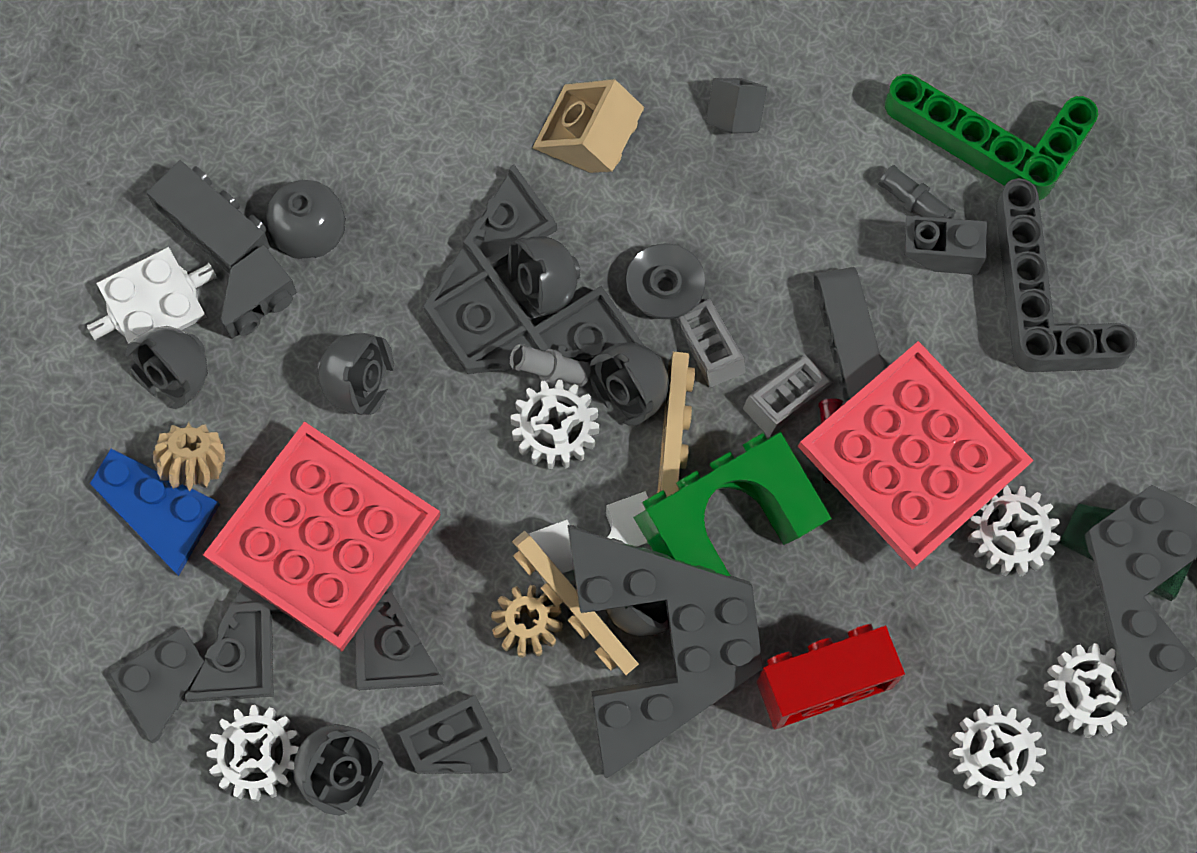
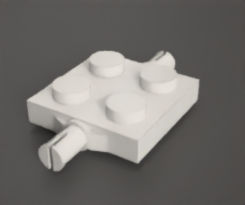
M167 247L96 283L106 301L108 315L88 324L87 328L94 340L117 329L126 338L128 344L139 335L156 327L170 326L183 330L207 318L198 302L196 288L213 279H217V276L210 263L188 274L187 271L178 265L170 248Z

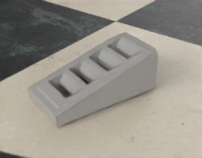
M711 299L698 303L689 313L675 318L709 388L746 372L744 357ZM709 316L710 322L691 329L689 323ZM716 330V335L698 342L696 337ZM723 344V349L706 356L704 351Z
M804 355L750 394L743 410L768 437H771L832 385V382ZM801 369H804L810 376L804 373ZM801 371L814 386L808 389L795 374ZM787 381L801 394L799 398L784 385ZM776 391L788 406L784 408L772 394Z

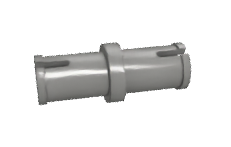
M518 344L514 347L510 356L512 369L539 375L540 379L547 382L562 380L582 387L588 382L591 373L588 362L564 357L562 353L553 349L541 351Z

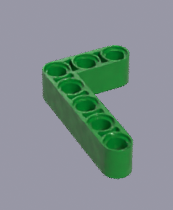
M902 74L892 80L885 100V110L894 120L1003 186L1013 179H1026L1036 187L1039 200L1044 199L1051 192L1087 138L1098 117V108L1091 99L1084 96L1070 98L1037 146L1033 147L911 74ZM897 96H906L911 101L904 102L900 100ZM937 115L941 117L944 121L937 122L933 120L930 116ZM1070 117L1079 119L1082 124L1073 122ZM963 135L973 136L977 142L968 141ZM1050 146L1059 147L1063 153L1053 151ZM996 155H1004L1011 162H1003ZM1030 175L1041 177L1044 183L1034 181Z

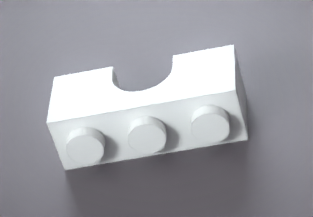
M646 491L606 506V516L611 527V532L607 538H615L628 545L652 550L633 518L645 510L642 502L648 499ZM568 520L529 533L573 586L576 585L567 525H569Z

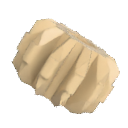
M189 421L185 428L172 425L169 433H160L157 445H155V450L153 451V463L156 464L160 480H169L173 489L180 485H186L189 492L194 485L198 484L207 488L210 480L219 479L223 462H225V450L218 433L209 432L206 424L193 428Z
M534 585L529 586L527 596H521L520 589L517 586L513 587L512 595L514 600L510 601L507 597L500 596L498 604L505 611L497 610L491 614L492 620L500 623V625H497L492 630L495 638L506 636L502 643V648L505 651L510 650L517 642L518 657H525L527 645H532L534 654L540 656L542 655V647L539 641L542 640L548 646L553 647L556 644V639L550 632L562 631V622L553 619L561 614L560 605L558 607L555 605L548 606L551 600L545 593L537 599L536 586ZM523 613H528L530 618L537 617L539 619L533 620L534 627L531 629H526L524 624L516 625L515 622H521L520 615Z

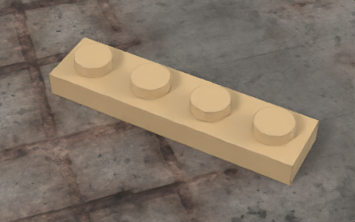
M674 351L668 364L669 392L665 400L657 493L664 490L667 497L679 491L676 482L679 481V469H686L688 445L682 444L683 430H689L692 407L685 405L686 391L692 392L695 377V368L688 367L689 353Z
M526 531L517 536L512 543L519 551L513 557L529 575L535 570L546 582L541 587V590L556 607L562 603L568 607L573 613L568 621L580 636L585 639L591 635L600 647L594 652L608 669L612 671L618 666L627 675L639 665L595 611L580 612L577 590Z

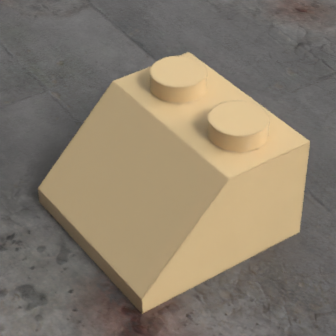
M615 79L565 84L532 148L590 173L613 172L615 166L621 160V153L630 135L637 128V121L644 106Z

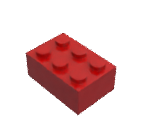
M866 624L847 633L849 637L842 641L833 643L832 638H825L807 646L809 651L793 657L791 652H785L768 659V666L763 668L757 680V685L774 730L893 689L903 678L905 672L886 625L873 629L872 624Z

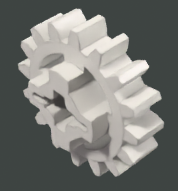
M558 380L555 388L549 389L546 381H541V391L538 393L531 388L526 389L528 401L525 402L517 399L515 403L516 409L521 414L511 415V425L519 427L512 431L513 441H522L519 445L521 455L527 454L530 451L533 452L532 464L534 465L539 463L542 458L547 459L548 469H553L555 460H561L563 466L568 468L570 457L573 455L580 461L584 460L583 447L593 449L595 440L590 435L599 434V424L592 422L598 418V409L587 408L591 403V396L586 394L579 398L578 385L576 384L571 386L569 390H564L562 380ZM557 401L567 403L571 405V407H567ZM541 405L542 409L538 416L531 417V421H529L533 411ZM556 418L557 422L561 423V428L554 430L552 424H549V419ZM582 427L576 440L569 444L568 438L571 433ZM543 440L553 445V448L545 447L537 441Z
M1007 485L999 492V497L997 495L994 496L976 513L978 516H972L967 523L969 527L976 529L968 537V542L979 543L980 545L974 553L975 557L986 555L989 558L986 568L989 570L996 563L1002 565L1001 572L1004 576H1007L1013 567L1016 568L1019 576H1024L1028 572V564L1035 571L1039 570L1044 565L1042 558L1049 560L1055 553L1050 545H1056L1060 540L1059 535L1051 532L1060 524L1059 519H1049L1047 516L1053 506L1047 504L1041 507L1038 504L1041 494L1038 492L1031 498L1026 497L1025 486H1020L1015 494H1011V490ZM998 509L999 521L987 525L990 514ZM1010 523L1013 529L1023 531L1018 537H1016L1014 531H1007L1006 528ZM1039 536L1036 549L1029 553V539ZM995 544L1007 551V554L1000 551Z
M1096 643L1088 648L1087 653L1081 644L1076 645L1072 649V656L1064 652L1057 658L1061 666L1052 665L1047 672L1055 680L1044 684L1045 690L1054 693V697L1048 700L1046 705L1047 707L1057 706L1060 712L1057 713L1054 719L1056 722L1067 718L1070 721L1069 732L1073 733L1080 727H1084L1085 738H1090L1095 735L1098 728L1101 735L1105 737L1112 733V725L1117 729L1127 725L1123 715L1129 716L1126 709L1129 705L1121 672H1117L1116 664L1113 660L1115 649L1111 648L1102 655L1100 654L1099 645ZM1081 664L1094 665L1088 672L1072 669ZM1112 677L1117 685V689L1115 688ZM1090 682L1096 685L1095 692L1098 696L1095 698L1089 696L1090 688L1086 685ZM1066 690L1070 692L1074 703L1073 706L1067 698ZM1097 708L1111 712L1108 716L1101 718L1090 717L1091 713Z
M251 705L249 716H244L239 709L234 710L236 721L230 724L228 721L221 719L219 723L225 730L223 734L210 735V739L218 746L217 749L208 751L207 757L217 761L218 764L214 765L209 771L214 777L224 775L219 783L223 790L226 791L235 785L233 796L238 799H242L246 791H249L251 799L254 802H258L263 790L274 798L277 796L275 785L279 782L286 787L291 785L286 775L289 771L294 772L293 757H296L299 747L293 746L292 743L300 738V734L297 730L286 732L291 721L284 716L276 722V711L274 708L269 707L264 716H261L260 710L256 705ZM251 726L267 727H263L256 733H245L243 729ZM281 740L283 756L280 765L275 762V748L280 744ZM232 742L234 744V758L228 764V749ZM251 745L257 748L261 747L260 752L263 754V757L259 761L253 758L249 759L250 754L247 752V749ZM251 773H265L268 776L259 781L243 780Z
M994 705L990 708L989 716L980 708L973 713L975 723L969 718H965L959 723L965 733L955 732L952 735L951 739L960 746L950 751L949 757L960 759L961 764L953 772L954 774L965 773L968 778L963 785L965 789L976 784L979 786V798H984L990 791H993L995 800L1002 801L1005 799L1006 790H1008L1013 798L1022 795L1020 784L1027 789L1032 788L1036 784L1030 773L1040 774L1043 772L1044 767L1035 761L1046 754V749L1035 747L1034 742L1042 735L1041 732L1029 733L1027 728L1032 721L1029 717L1018 722L1015 720L1016 709H1010L1003 716L1001 715L999 705ZM999 726L1010 730L1016 736L1013 737L1009 734L1001 732ZM977 732L980 744L977 752L970 755L971 741ZM994 747L996 749L1003 747L1006 755L1002 758H992L989 751ZM1024 751L1023 767L1018 774L1019 768L1016 762L1019 753ZM984 769L995 774L998 781L983 776L979 770Z

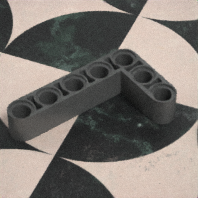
M1017 178L1009 181L996 203V218L1012 354L1016 365L1026 372L1119 368L1127 361L1137 347V337L1131 327L1121 323L1054 324L1038 192L1032 182L1026 179ZM1009 199L1019 200L1023 207L1013 205ZM1013 235L1024 236L1028 243L1018 242ZM1017 271H1026L1032 276L1033 280L1029 281L1021 278ZM1022 308H1031L1036 312L1037 318L1026 316ZM1106 342L1116 343L1122 352L1112 351ZM1066 343L1077 345L1081 349L1082 354L1071 352L1067 348ZM1026 345L1037 346L1041 350L1042 355L1036 356L1031 354L1027 350Z

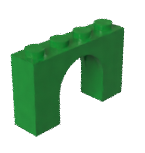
M763 432L742 445L746 452L734 458L731 451L709 464L713 471L703 477L700 476L698 471L676 482L679 491L668 497L664 490L643 501L642 504L645 510L633 517L652 551L668 555L672 559L694 566L699 565L712 569L716 573L725 576L731 575L707 535L704 521L707 503L717 489L731 488L740 490L756 500L783 545L802 537L832 518L781 432L767 439Z

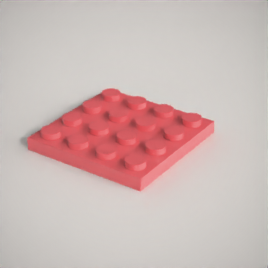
M919 341L800 441L798 448L912 570L1034 461Z
M303 422L203 556L342 652L440 518L441 514L439 510L311 425Z

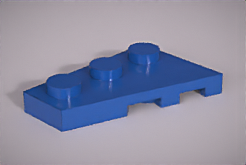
M110 449L90 482L91 486L178 576L220 506L218 501L194 489H191L189 492L186 485H180L173 489L169 480H160L156 470L113 449Z

